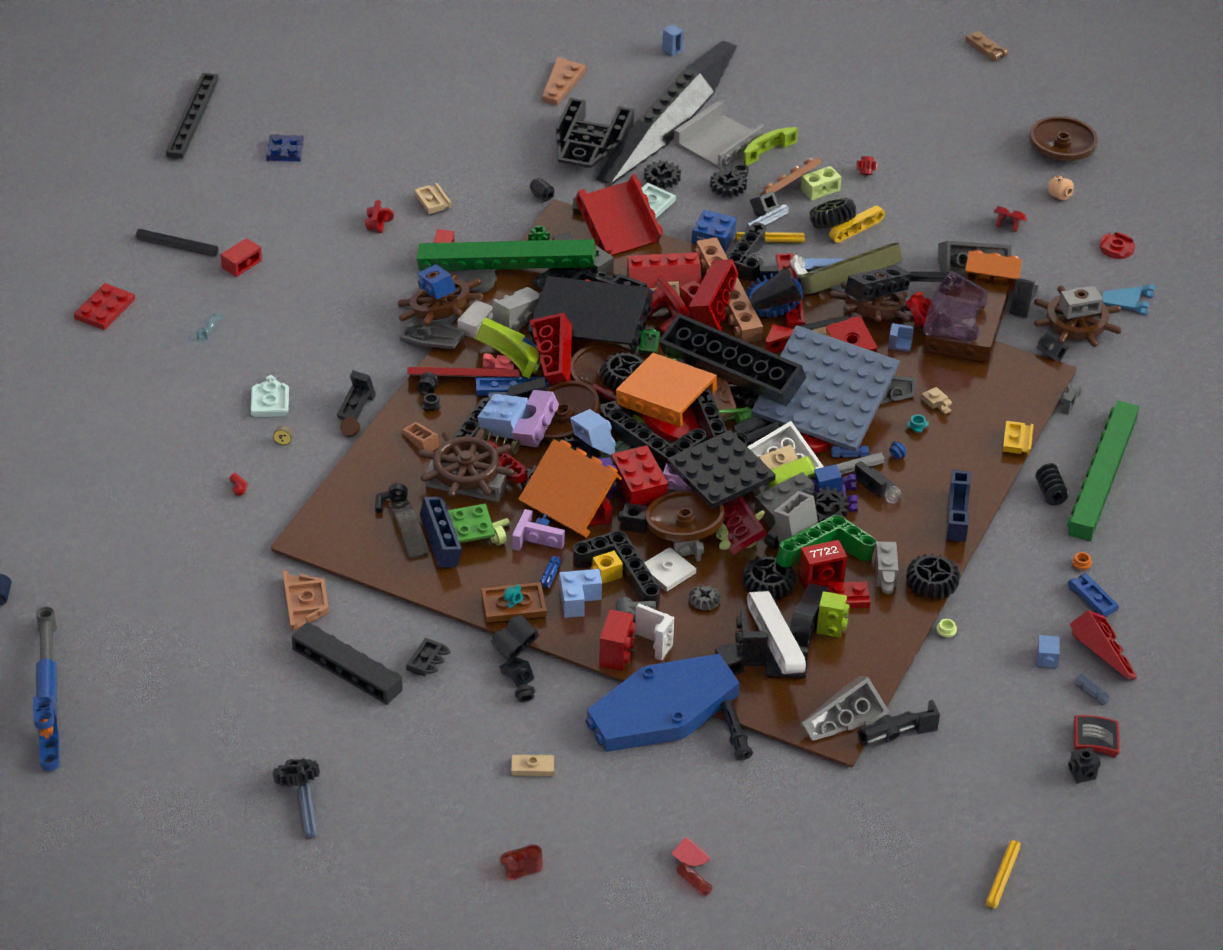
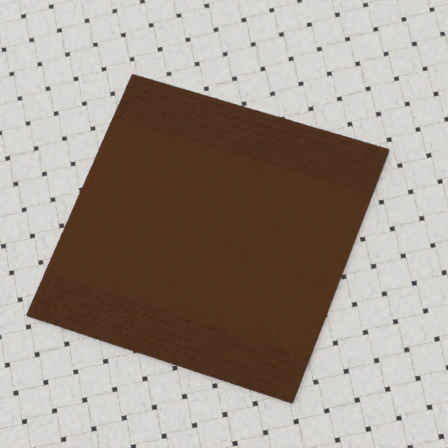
M552 200L520 241H528L530 229L537 225L545 227L546 232H550L549 240H553V235L569 232L573 240L593 238L582 214H573V205L559 200ZM663 234L659 242L612 256L614 257V271L608 275L613 276L616 273L627 276V256L694 253L696 244ZM549 268L497 269L494 271L498 279L497 282H494L493 288L482 293L484 298L478 301L493 306L492 300H501L505 295L512 296L514 292L527 287L540 293L542 291L532 284V280ZM701 270V283H702V280H703L704 277H705V272H704V270ZM738 278L744 291H747L748 286L752 289L751 282L758 285L757 280L747 281ZM798 278V283H800L802 287L801 278ZM827 288L812 294H804V292L802 294L801 301L805 324L846 315L851 318L860 314L854 311L845 312L843 310V307L846 305L845 300L834 299L829 295L831 291H842ZM475 300L469 302V304L463 309L462 314H464V312L471 306V304H473V302H475ZM661 308L651 317H647L645 330L654 329L660 332L661 338L664 333L659 328V325L670 319L672 314L666 308ZM785 312L782 316L778 314L777 317L772 315L770 318H767L766 315L764 317L757 315L763 325V336L761 341L750 342V344L765 350L766 339L772 325L787 327ZM904 312L911 317L910 322H905L899 318L876 322L873 318L860 315L877 345V353L900 360V365L895 375L916 378L915 396L880 404L860 446H868L869 455L882 453L884 463L872 467L894 483L896 489L880 499L857 480L856 490L845 488L847 497L857 496L858 511H848V516H843V518L874 537L877 542H896L899 570L897 586L894 587L892 593L885 594L882 592V588L876 585L875 550L871 561H861L844 550L847 555L844 582L867 581L871 600L870 608H849L848 616H845L848 619L846 631L842 630L840 638L817 634V619L808 648L806 678L766 676V666H744V672L735 675L739 681V696L732 700L741 727L844 766L853 767L865 747V745H861L858 741L857 731L859 728L867 725L812 741L801 722L859 676L869 677L885 706L889 705L948 600V597L945 596L942 600L937 597L934 601L931 597L927 599L923 595L918 597L917 592H912V589L908 587L906 581L907 567L912 559H916L917 556L922 557L924 553L928 556L932 553L934 556L941 554L942 558L948 557L949 561H954V564L958 566L961 577L1029 456L1026 452L1021 454L1003 452L1006 421L1025 423L1027 426L1034 424L1031 444L1032 451L1066 391L1068 384L1075 375V366L995 341L989 362L924 352L925 336L928 328L916 326L912 314ZM726 315L725 320L720 323L721 331L735 337L734 328L729 325ZM457 317L450 326L458 328V318L460 317ZM527 323L518 332L537 345L528 332L529 323ZM892 323L914 327L910 352L888 349ZM466 335L454 349L432 348L417 367L486 369L482 367L485 353L493 355L494 358H497V355L504 354ZM572 338L571 360L579 350L594 344L608 343L620 345L628 349L630 347L626 344ZM659 344L657 354L661 356H666L665 354H663V351ZM639 346L637 347V355L639 357H643L644 360H646L651 355L646 353H639ZM782 351L775 354L780 356ZM515 364L514 369H518L520 371V369ZM541 364L536 374L532 373L530 377L544 376ZM410 375L271 545L273 552L495 634L498 630L505 629L509 620L486 622L481 588L540 582L547 564L550 563V558L552 556L560 557L561 564L553 581H551L550 587L547 589L542 587L547 616L526 618L539 634L538 638L528 647L620 682L625 681L640 668L647 665L714 655L716 648L732 642L737 647L739 644L735 642V631H739V629L736 628V617L740 616V609H745L747 632H761L748 608L747 594L749 592L745 591L742 584V572L745 564L749 563L750 559L755 560L756 556L762 558L763 555L766 557L773 555L776 558L779 547L773 549L765 544L766 536L753 547L745 548L735 555L732 554L730 548L727 550L719 548L722 540L716 537V532L699 539V542H702L704 546V554H701L700 562L696 561L695 555L681 556L696 568V574L667 592L660 587V605L656 610L674 617L673 646L662 661L655 659V649H653L655 641L635 633L633 637H636L634 649H630L629 664L625 663L623 671L599 667L600 636L609 610H616V601L623 597L630 598L633 602L640 601L622 574V578L602 584V600L585 601L584 616L564 618L559 591V572L591 570V566L578 568L573 564L574 545L610 532L622 531L628 536L645 563L667 548L673 549L674 541L665 540L654 535L647 525L644 533L621 530V522L618 521L619 512L624 509L627 501L616 482V491H613V499H608L612 507V523L593 527L588 525L586 529L590 531V534L585 538L546 516V519L550 521L549 527L565 530L563 548L559 549L524 541L520 551L513 550L512 535L524 510L532 511V523H535L538 517L543 518L544 516L519 500L522 494L521 483L515 484L506 478V489L500 502L459 493L450 498L448 491L427 487L426 482L421 481L420 477L422 474H425L432 459L420 457L418 455L420 449L401 432L405 427L418 422L438 434L441 446L445 442L442 438V432L447 431L453 438L482 399L488 398V396H476V378L487 377L437 376L439 382L434 394L440 397L439 404L441 408L439 410H424L422 408L424 405L422 398L425 395L417 390L421 375ZM937 387L951 400L952 404L948 406L951 412L943 414L938 407L932 409L921 399L922 393ZM600 398L601 404L609 402L603 398ZM619 405L621 410L629 416L637 415V413H631L630 409ZM736 405L737 409L743 408V406ZM913 415H922L929 422V426L924 428L921 433H917L912 428L906 426L907 422L911 421ZM736 420L723 421L727 431L731 430L733 432V425L737 424ZM467 428L466 430H467V431H474L475 429H474V428ZM611 434L615 443H617L618 440ZM488 435L485 436V441H487ZM491 436L489 441L495 443L497 436ZM499 437L497 441L498 447L503 445L504 437ZM507 438L505 445L511 446L513 439ZM541 440L538 447L520 445L515 455L507 452V454L521 463L526 469L533 470V466L537 467L552 442ZM894 441L901 442L906 447L907 455L899 460L894 458L889 451L891 443ZM831 444L827 452L814 453L823 467L861 458L860 455L858 457H832V447L838 446L835 444ZM596 449L598 458L605 453ZM454 453L449 454L450 456L457 457ZM952 470L971 471L968 504L969 524L966 542L946 540L949 486ZM853 471V472H850V473L842 474L841 476H842V478H844L845 476H847V475H849V474H854V471ZM394 483L404 484L408 488V496L405 501L393 502L390 499L383 500V511L381 513L375 512V500L378 493L388 491L389 487ZM751 491L744 494L743 499L753 514L756 515L755 496L757 494ZM424 497H443L447 510L486 504L492 523L505 518L509 519L510 525L503 527L507 542L497 546L495 543H492L490 537L460 543L462 551L458 566L438 567L419 515ZM760 519V524L768 534L771 528ZM800 562L792 566L793 570H795L796 578L792 592L787 597L783 596L781 600L777 598L774 600L789 629L793 612L805 592V588L799 578ZM703 584L704 587L711 585L712 588H717L718 593L721 594L719 605L711 610H700L693 607L689 602V593L694 589V586L700 587ZM722 709L713 715V717L726 721Z

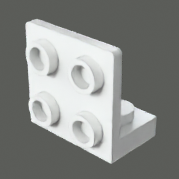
M638 604L636 606L635 633L655 641L653 645L655 659L660 661L664 659L673 646L674 617L648 606Z

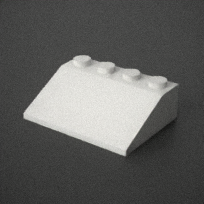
M792 421L748 446L759 457L791 444L798 459L809 456L815 469L823 467ZM766 484L753 490V492L758 495L768 490L769 487Z

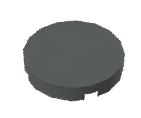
M482 270L471 274L464 282L468 283L476 278H480L482 283L470 289V293H484L493 288L494 282H497L498 279L494 271Z

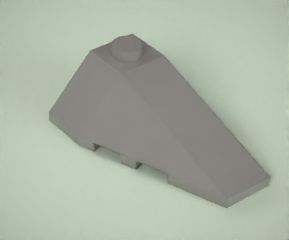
M859 676L839 690L801 724L810 739L814 741L839 732L873 724L889 713V710L869 677Z

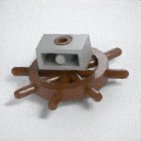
M1095 285L1072 290H1065L1063 286H1059L1057 290L1060 295L1053 298L1050 302L1038 298L1034 300L1035 305L1047 309L1046 318L1035 320L1034 326L1049 325L1054 332L1060 335L1057 340L1062 343L1067 338L1088 340L1092 347H1097L1098 342L1095 337L1101 335L1105 330L1120 334L1122 331L1120 327L1108 323L1109 314L1120 312L1121 307L1118 305L1106 307ZM1099 316V317H1100V320L1095 319V318H1092V317Z

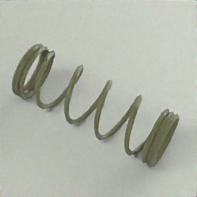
M482 427L481 429L484 430V435L482 439L484 440L487 430L486 428ZM492 431L489 432L487 441H489ZM500 433L496 437V442L494 443L496 445L500 437ZM507 436L505 437L502 446L505 445V443H506V441H507ZM513 439L510 453L513 455L519 450V440L515 441Z

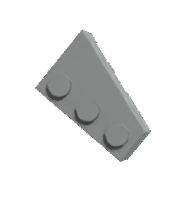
M527 287L514 292L512 296L505 295L501 300H492L493 321L518 332L520 328L533 319V312L538 305L540 293Z

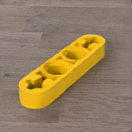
M877 205L856 215L852 220L834 226L829 233V237L836 243H840L882 221L885 211Z

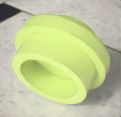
M943 619L937 625V633L943 637H952L957 632L955 622L951 619Z

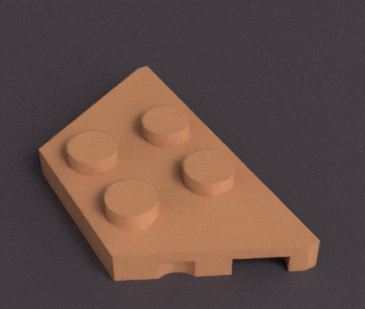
M287 570L282 571L291 631H295L306 622L310 623L329 613L323 578L309 577L305 574H300L298 577L289 575Z

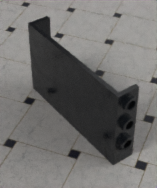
M548 276L543 291L539 294V302L534 309L533 319L564 313L572 324V338L629 345L632 353H636L637 347L641 344L642 332L646 329L647 317L651 314L653 295L650 288ZM529 323L528 332L533 341H536L533 335V328Z

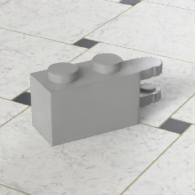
M876 542V585L882 588L883 593L890 594L893 592L894 587L897 586L898 579L896 542Z

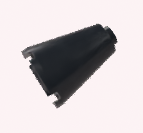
M787 267L783 268L751 294L750 302L754 309L763 310L802 300L795 281L790 277L792 275Z

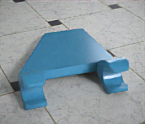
M1149 284L1141 287L1104 291L1102 295L1103 303L1106 306L1118 305L1121 308L1135 310L1142 315H1147L1149 310L1144 308H1148L1149 303H1138L1141 293L1148 298H1153L1155 292L1151 291L1155 290V286Z

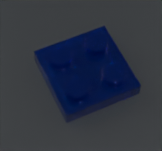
M270 135L266 154L267 161L301 162L304 136Z

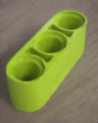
M806 456L772 469L776 477L774 481L767 484L769 489L802 472L809 479L814 477L815 467L810 457Z

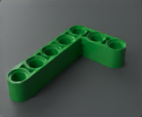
M834 515L782 541L779 546L776 562L780 566L791 567L800 562L801 548L839 540L843 549L859 560L871 561L877 541L845 518Z

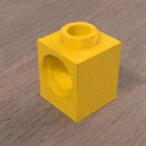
M611 551L593 557L591 570L599 569L603 584L622 578L623 563L616 552Z

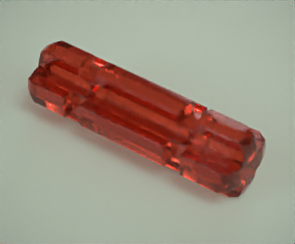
M685 862L680 863L676 868L678 874L684 877L696 889L700 890L704 896H708L712 892L713 887L711 884L705 881L693 869H690Z

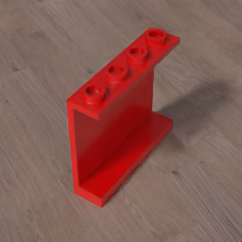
M632 174L627 182L586 193L585 189H582L575 196V201L596 246L611 256L659 242L663 235V229L658 224L655 212L651 209L648 197L644 194L641 182L636 178L635 174Z

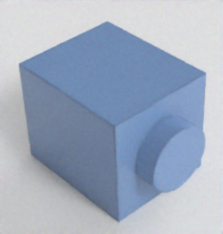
M1039 635L1037 666L1057 668L1060 655V637Z

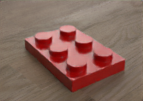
M104 283L73 313L74 319L105 330L135 300V294Z

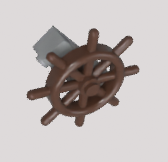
M482 429L477 430L475 437L452 438L447 431L442 432V438L445 442L438 447L436 452L419 450L418 452L420 457L432 459L425 474L421 475V481L426 482L427 487L448 491L450 498L459 493L500 502L506 489V476H513L514 470L499 466V455L510 452L511 446L507 444L494 448L490 443L482 439L484 435V430ZM476 451L481 453V454H478V455L474 456V454H475ZM454 453L457 457L450 456L449 454ZM489 459L491 464L482 463V461Z

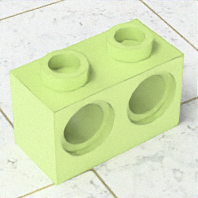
M831 166L802 175L801 190L810 200H814L840 191L842 177Z

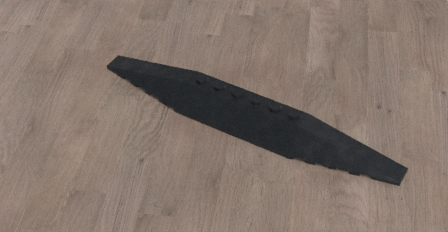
M722 40L687 66L636 121L598 174L596 180L603 183H612L613 185L624 177L627 171L634 170L638 163H644L648 156L658 153V149L661 147L665 148L674 139V130L692 119L715 93L716 86L718 87L720 78L723 76L724 70L727 68L737 45Z

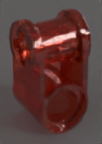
M532 844L503 853L500 857V862L506 868L505 874L507 878L515 880L541 871L543 868L542 849L538 845Z

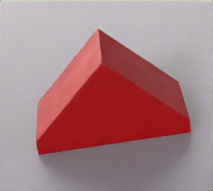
M773 324L766 339L765 350L774 354L783 351L794 329Z

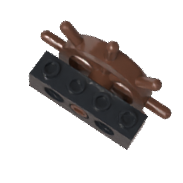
M897 265L850 275L847 282L841 283L845 293L831 291L829 294L831 298L845 300L846 305L843 307L845 312L854 311L862 316L873 318L876 322L897 318L905 322L911 321V317L904 313L905 310L911 311L906 305L905 298L907 293L904 291L908 290L912 273Z

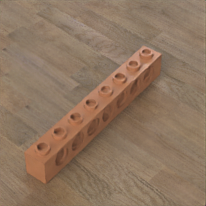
M717 237L696 242L694 253L698 252L701 270H704L705 275L713 260H728ZM737 277L734 290L729 293V306H725L724 313L728 317L729 325L734 328L736 338L738 337L748 343L761 341L763 325Z

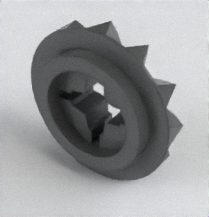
M703 584L700 587L694 586V589L689 593V602L693 607L700 610L714 609L721 601V594L718 593L717 588H712L711 585L708 587H704Z

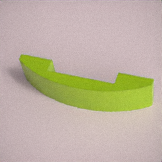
M798 128L777 129L759 136L745 149L743 164L748 166L758 161L760 154L779 145L786 148L797 143Z

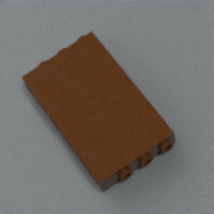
M964 278L961 283L944 282L925 336L924 352L989 362L1008 302L1009 286Z

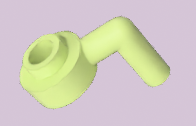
M508 518L492 523L495 536L490 537V539L497 546L507 542L503 527L510 525Z

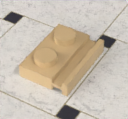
M435 183V186L428 185L414 189V195L428 214L445 210V207L452 208V202L438 183Z

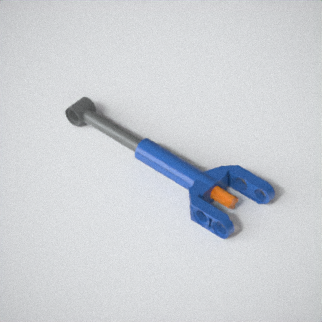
M41 607L36 611L37 625L40 632V661L36 664V697H33L34 726L39 732L40 766L45 771H53L60 765V741L57 719V665L53 661L52 632L56 630V620L53 608ZM48 745H54V747L49 748V749H48V748H44V747H46V746H48ZM48 759H54L53 762H45Z

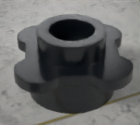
M433 393L425 395L422 398L424 403L422 408L424 410H439L441 408L439 404L440 397Z

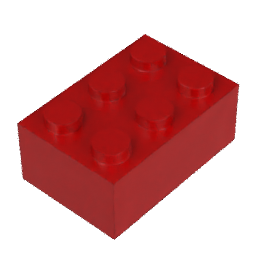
M647 445L611 454L612 465H616L617 474L622 477L621 480L618 478L615 480L627 503L645 506L668 493V482Z

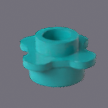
M917 414L911 417V421H908L906 426L912 428L917 433H921L924 428L929 426V422L926 421L924 416Z
M520 585L510 586L505 590L503 597L508 602V607L512 608L523 600L524 596L521 594Z

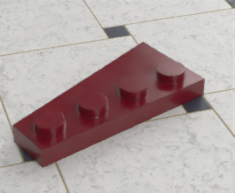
M742 496L723 504L728 540L730 542L729 547L733 555L760 541L767 535Z

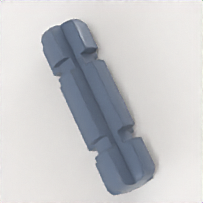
M1081 673L1076 677L1075 683L1083 687V690L1093 698H1098V702L1102 705L1109 702L1110 695L1106 691L1102 692L1103 689L1092 680H1088L1087 676Z

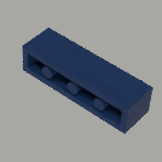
M424 497L419 515L438 567H457L462 548L443 497Z

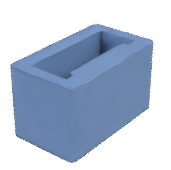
M674 24L663 29L662 50L671 56L682 52L684 31Z

